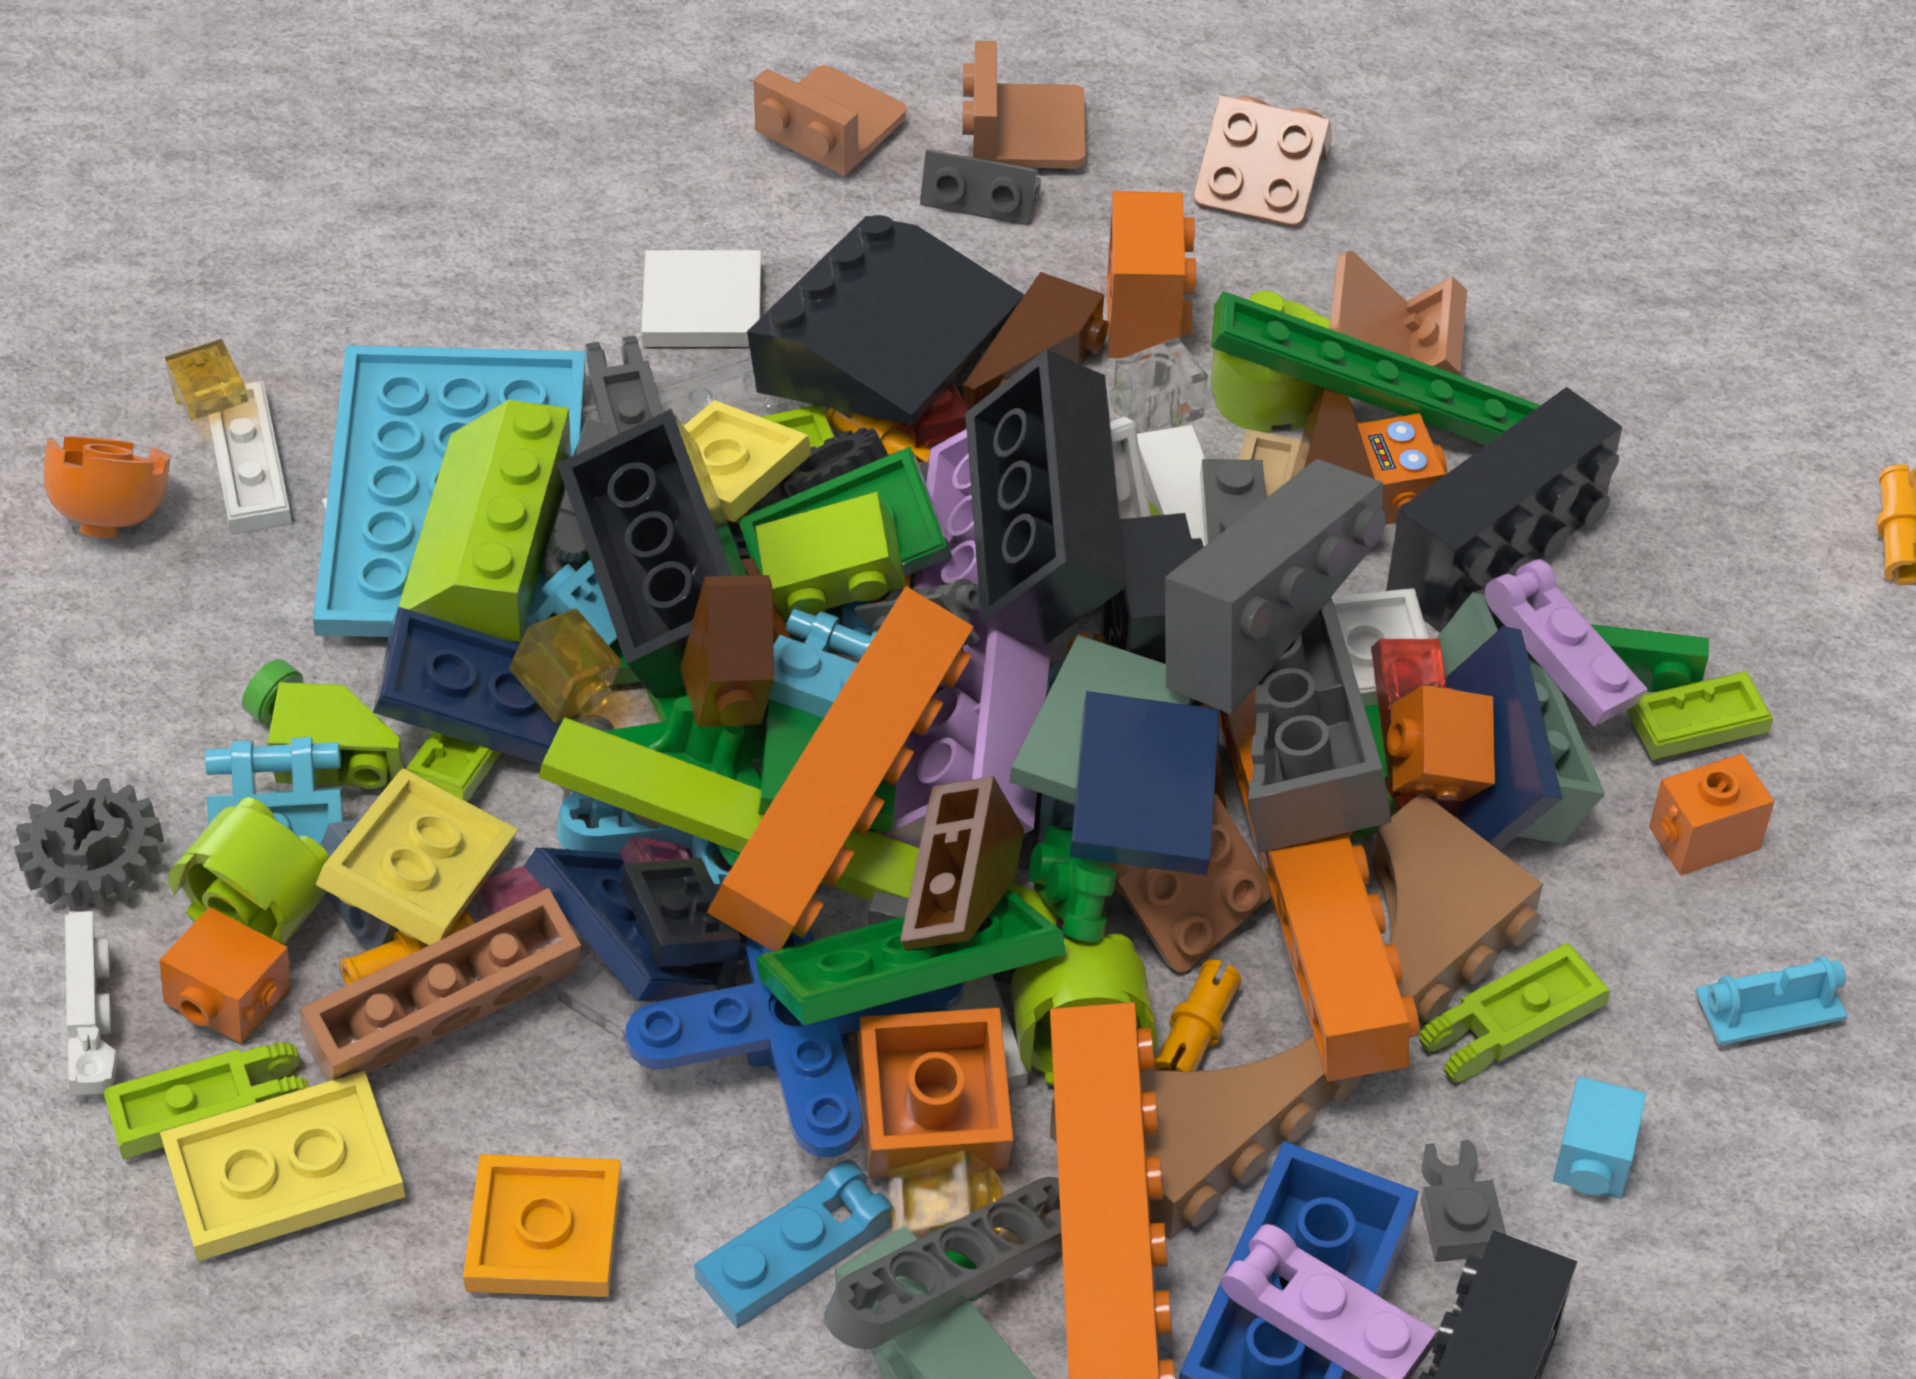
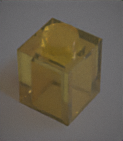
M574 608L529 626L509 669L552 721L556 723L563 720L564 717L568 718L578 713L586 716L600 709L612 695L610 687L623 662L580 611Z

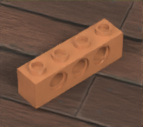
M547 888L300 1008L301 1035L326 1082L361 1071H365L366 1075L575 973L581 944L550 889Z

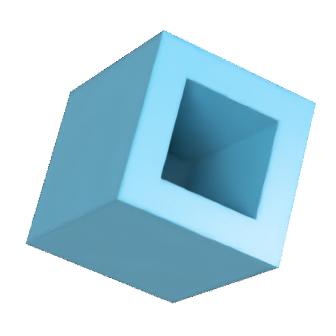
M1578 1076L1568 1111L1553 1182L1572 1186L1575 1190L1584 1194H1604L1621 1199L1634 1155L1647 1093Z

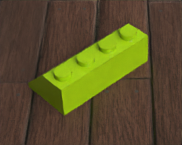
M507 400L450 435L399 607L507 641L521 642L541 571L543 557L564 487L558 463L571 458L569 408Z

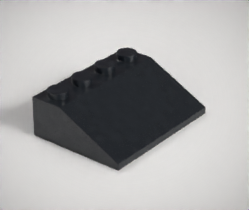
M883 215L865 216L747 330L756 393L913 425L995 339L1025 294L918 225L893 221L890 217Z

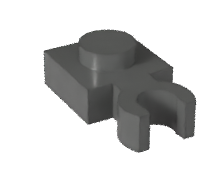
M1461 1140L1458 1154L1459 1164L1454 1166L1446 1165L1439 1160L1434 1143L1426 1144L1421 1171L1424 1179L1431 1186L1423 1187L1420 1202L1435 1262L1467 1259L1470 1252L1483 1257L1493 1230L1506 1234L1493 1180L1472 1182L1478 1156L1476 1148L1470 1140Z

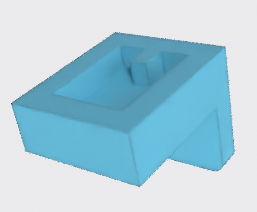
M591 560L578 571H575L567 564L542 587L541 591L548 598L534 614L542 624L556 613L597 657L618 640Z

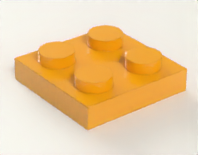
M479 1154L463 1273L465 1292L609 1297L622 1179L621 1159Z

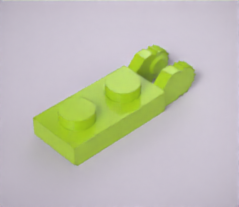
M1565 943L1462 997L1459 1005L1444 1012L1439 1017L1436 1016L1435 1019L1430 1020L1424 1026V1029L1420 1031L1421 1034L1418 1036L1419 1042L1430 1053L1432 1051L1436 1052L1437 1050H1442L1445 1046L1448 1047L1456 1043L1471 1028L1478 1039L1468 1043L1466 1047H1461L1460 1050L1455 1051L1443 1067L1445 1069L1444 1072L1455 1084L1457 1082L1461 1083L1464 1080L1467 1081L1469 1077L1482 1073L1495 1059L1500 1062L1603 1007L1608 1002L1611 990L1571 944Z
M281 1041L280 1043L274 1042L271 1046L264 1045L244 1052L235 1049L107 1087L103 1093L122 1159L163 1148L160 1132L308 1088L309 1083L306 1081V1078H301L300 1075L298 1077L294 1075L291 1077L285 1076L291 1075V1072L297 1070V1066H300L299 1061L301 1059L295 1044L291 1045L290 1042L283 1043ZM250 1081L258 1082L261 1084L251 1086Z

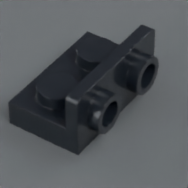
M702 858L624 864L621 887L658 967H690L695 964L705 963L717 990L733 987L736 967L743 964L746 958V939L744 934L707 913L721 885L714 884Z

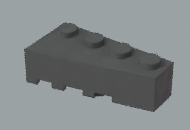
M1316 459L1165 577L1166 688L1232 715L1380 540L1386 524V515L1382 510L1383 482Z
M1331 597L1262 678L1259 685L1256 686L1255 707L1257 718L1256 732L1252 740L1253 774L1252 781L1249 782L1248 801L1259 853L1392 822L1382 764Z

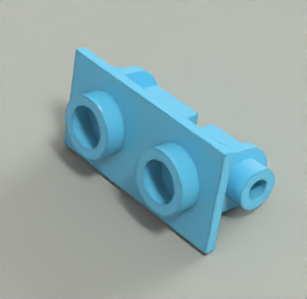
M1826 956L1815 957L1813 963L1784 968V970L1774 972L1769 971L1735 979L1730 975L1721 976L1718 983L1696 987L1695 990L1720 1046L1846 1020L1848 1016L1836 992V988L1843 987L1846 983L1844 967L1839 960L1829 961Z

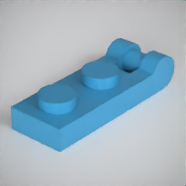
M844 1160L834 1166L821 1183L694 1264L695 1279L733 1325L739 1328L882 1234L894 1222L897 1210L884 1194H873L866 1186L867 1175L853 1160ZM846 1205L853 1214L841 1223H838L831 1213Z

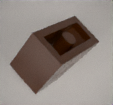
M769 575L714 576L704 578L680 667L697 727H738L742 725H761L774 682L772 583Z

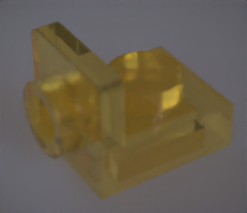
M222 339L164 357L174 399L178 405L184 406L191 421L248 402L245 384Z
M966 1150L888 1168L890 1202L893 1207L891 1210L892 1230L894 1232L906 1225L917 1239L1004 1197L1002 1183L998 1174L992 1167ZM993 1228V1230L998 1235L1000 1233V1228Z

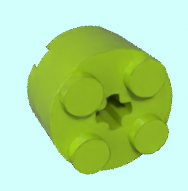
M1262 290L1253 293L1249 297L1250 301L1330 329V320L1328 318L1320 316L1304 305L1284 300L1276 292ZM1213 349L1211 389L1216 397L1215 405L1225 418L1244 429L1272 433L1273 425L1291 424V430L1305 426L1309 410L1322 387Z
M244 797L237 806L226 807L217 814L171 868L168 881L174 896L182 887L192 902L184 912L193 922L211 907L286 945L327 894L326 890L315 884L324 863L329 859V855L323 846L314 839L307 836L298 837L283 824L276 821L273 813L265 804L257 799Z
M1109 934L1104 936L1101 942H1087L1071 937L1064 938L1065 955L1021 966L1015 970L1011 980V997L1020 1058L1023 1065L1030 1072L1033 1066L1045 1073L1046 1083L1054 1086L1050 1009L1135 1002L1138 1028H1152L1153 1047L1155 1050L1157 1031L1145 966L1141 958L1134 951L1133 942L1126 936Z

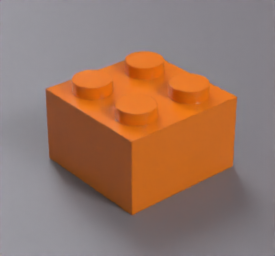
M1112 191L1107 266L1108 358L1178 359L1180 335L1191 336L1192 300L1183 299L1184 294H1195L1196 258H1185V252L1194 251L1195 219L1194 217H1184L1183 192Z
M1000 1008L860 1017L857 1050L868 1178L1008 1169L1013 1145V1131Z

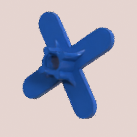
M811 928L804 939L791 932L782 949L813 941ZM745 935L746 959L753 983L654 1002L640 1007L630 1016L626 1024V1048L631 1058L642 1066L651 1069H669L747 1053V1061L751 1066L761 1067L768 1065L777 1073L790 1127L797 1144L809 1154L819 1157H836L848 1152L855 1146L862 1133L861 1108L844 1050L847 1046V1033L859 1031V1021L862 1016L950 1011L961 1001L965 982L804 1026L759 980L756 957H760V954L771 952V950Z

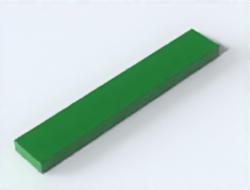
M1225 291L1222 292L1214 304L1211 348L1402 416L1420 413L1425 424L1484 445L1493 441L1541 406L1540 404Z

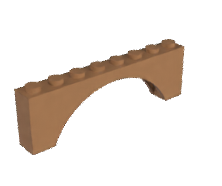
M1421 792L1391 817L1392 822L1382 824L1378 828L1371 868L1381 887L1387 907L1390 944H1395L1400 958L1402 984L1397 985L1401 997L1411 995L1415 1002L1419 1023L1422 1020L1429 1023L1430 1020L1435 1019L1436 1016L1439 1017L1445 1011L1453 997V993L1467 981L1471 984H1476L1482 980L1494 965L1497 955L1512 943L1514 946H1520L1532 935L1541 918L1540 914L1537 913L1543 883ZM1314 1037L1272 1057L1236 1067L1192 1072L1142 1071L1143 1092L1156 1091L1159 1134L1146 1135L1147 1157L1160 1156L1163 1181V1200L1150 1201L1151 1223H1165L1166 1238L1169 1240L1173 1239L1189 1224L1196 1227L1204 1223L1216 1210L1221 1201V1196L1238 1181L1243 1185L1252 1181L1264 1168L1269 1154L1285 1140L1289 1143H1294L1300 1139L1314 1122L1316 1113L1332 1099L1338 1103L1347 1098L1356 1088L1362 1076L1327 1082ZM1054 1097L1052 1098L1050 1138L1057 1143Z

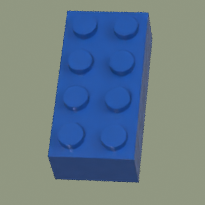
M1283 1141L1225 1273L1234 1261H1244L1251 1253L1248 1246L1250 1240L1262 1225L1269 1224L1286 1232L1299 1249L1383 1299L1408 1241L1419 1191ZM1274 1272L1267 1279L1271 1285L1281 1291L1290 1283ZM1220 1282L1181 1368L1179 1379H1350L1352 1373L1236 1303L1224 1292Z

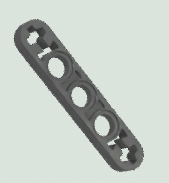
M1040 1178L846 1275L838 1282L826 1308L824 1318L827 1328L843 1344L858 1349L875 1348L1061 1251L1059 1178ZM1041 1212L1047 1214L1043 1222L1039 1218ZM993 1228H1004L1013 1232L1021 1238L1024 1244H1014L1004 1240L996 1234ZM950 1251L964 1255L977 1268L967 1269L951 1261L945 1252ZM904 1276L918 1281L926 1288L928 1294H916L905 1289L899 1284L896 1277ZM877 1300L880 1304L874 1313L870 1309L873 1308Z

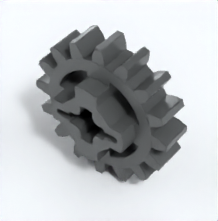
M102 778L96 790H86L82 779L74 781L73 793L64 796L61 791L55 788L49 790L51 804L48 807L31 804L28 807L32 823L17 825L16 832L20 844L15 846L14 849L27 887L30 891L41 888L44 901L49 905L57 901L62 895L66 896L70 911H77L84 899H93L98 910L105 909L106 896L112 893H116L118 897L127 901L131 898L128 884L135 881L148 885L152 881L148 865L161 864L163 860L160 843L164 842L159 817H155L150 799L146 798L137 801L134 786L129 784L121 788L117 793H113L108 778Z

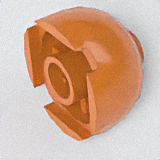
M64 436L62 448L53 438L47 439L44 487L50 503L61 515L81 522L80 533L93 537L114 538L117 537L118 527H130L142 523L150 518L162 503L168 483L170 455L162 450L151 447L148 459L134 455V443L85 436Z

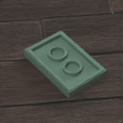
M1077 635L1012 765L1009 783L1074 804L1082 713L1086 691L1192 705L1194 699L1166 688V664Z

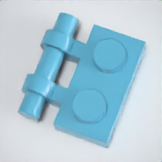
M793 609L787 622L786 633L806 641L801 643L779 635L773 645L774 682L769 699L824 719L858 664L828 653L829 650L832 649L861 659L877 631H873L871 636L839 625V617L820 611L817 616L798 609Z
M313 737L292 738L291 745L254 747L253 740L232 741L231 748L205 750L206 774H232L233 793L210 794L206 797L208 825L222 809L237 806L244 797L259 800L271 810L276 821L283 824L298 837L307 836L321 844L329 823L344 821L342 787L316 789L315 783L316 769L341 768L339 742L314 743ZM292 771L293 790L256 792V773Z

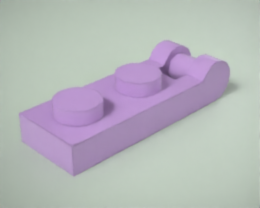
M1540 559L1533 560L1518 568L1515 576L1505 574L1486 584L1485 599L1493 613L1506 627L1522 630L1526 650L1594 727L1639 703L1648 689L1556 587L1554 571L1545 561Z
M1265 1224L1260 1227L1248 1244L1251 1253L1244 1261H1234L1220 1280L1224 1292L1236 1303L1360 1379H1410L1431 1351L1435 1342L1436 1330L1299 1249L1286 1232L1274 1225ZM1272 1272L1290 1282L1283 1291L1268 1282L1267 1279Z

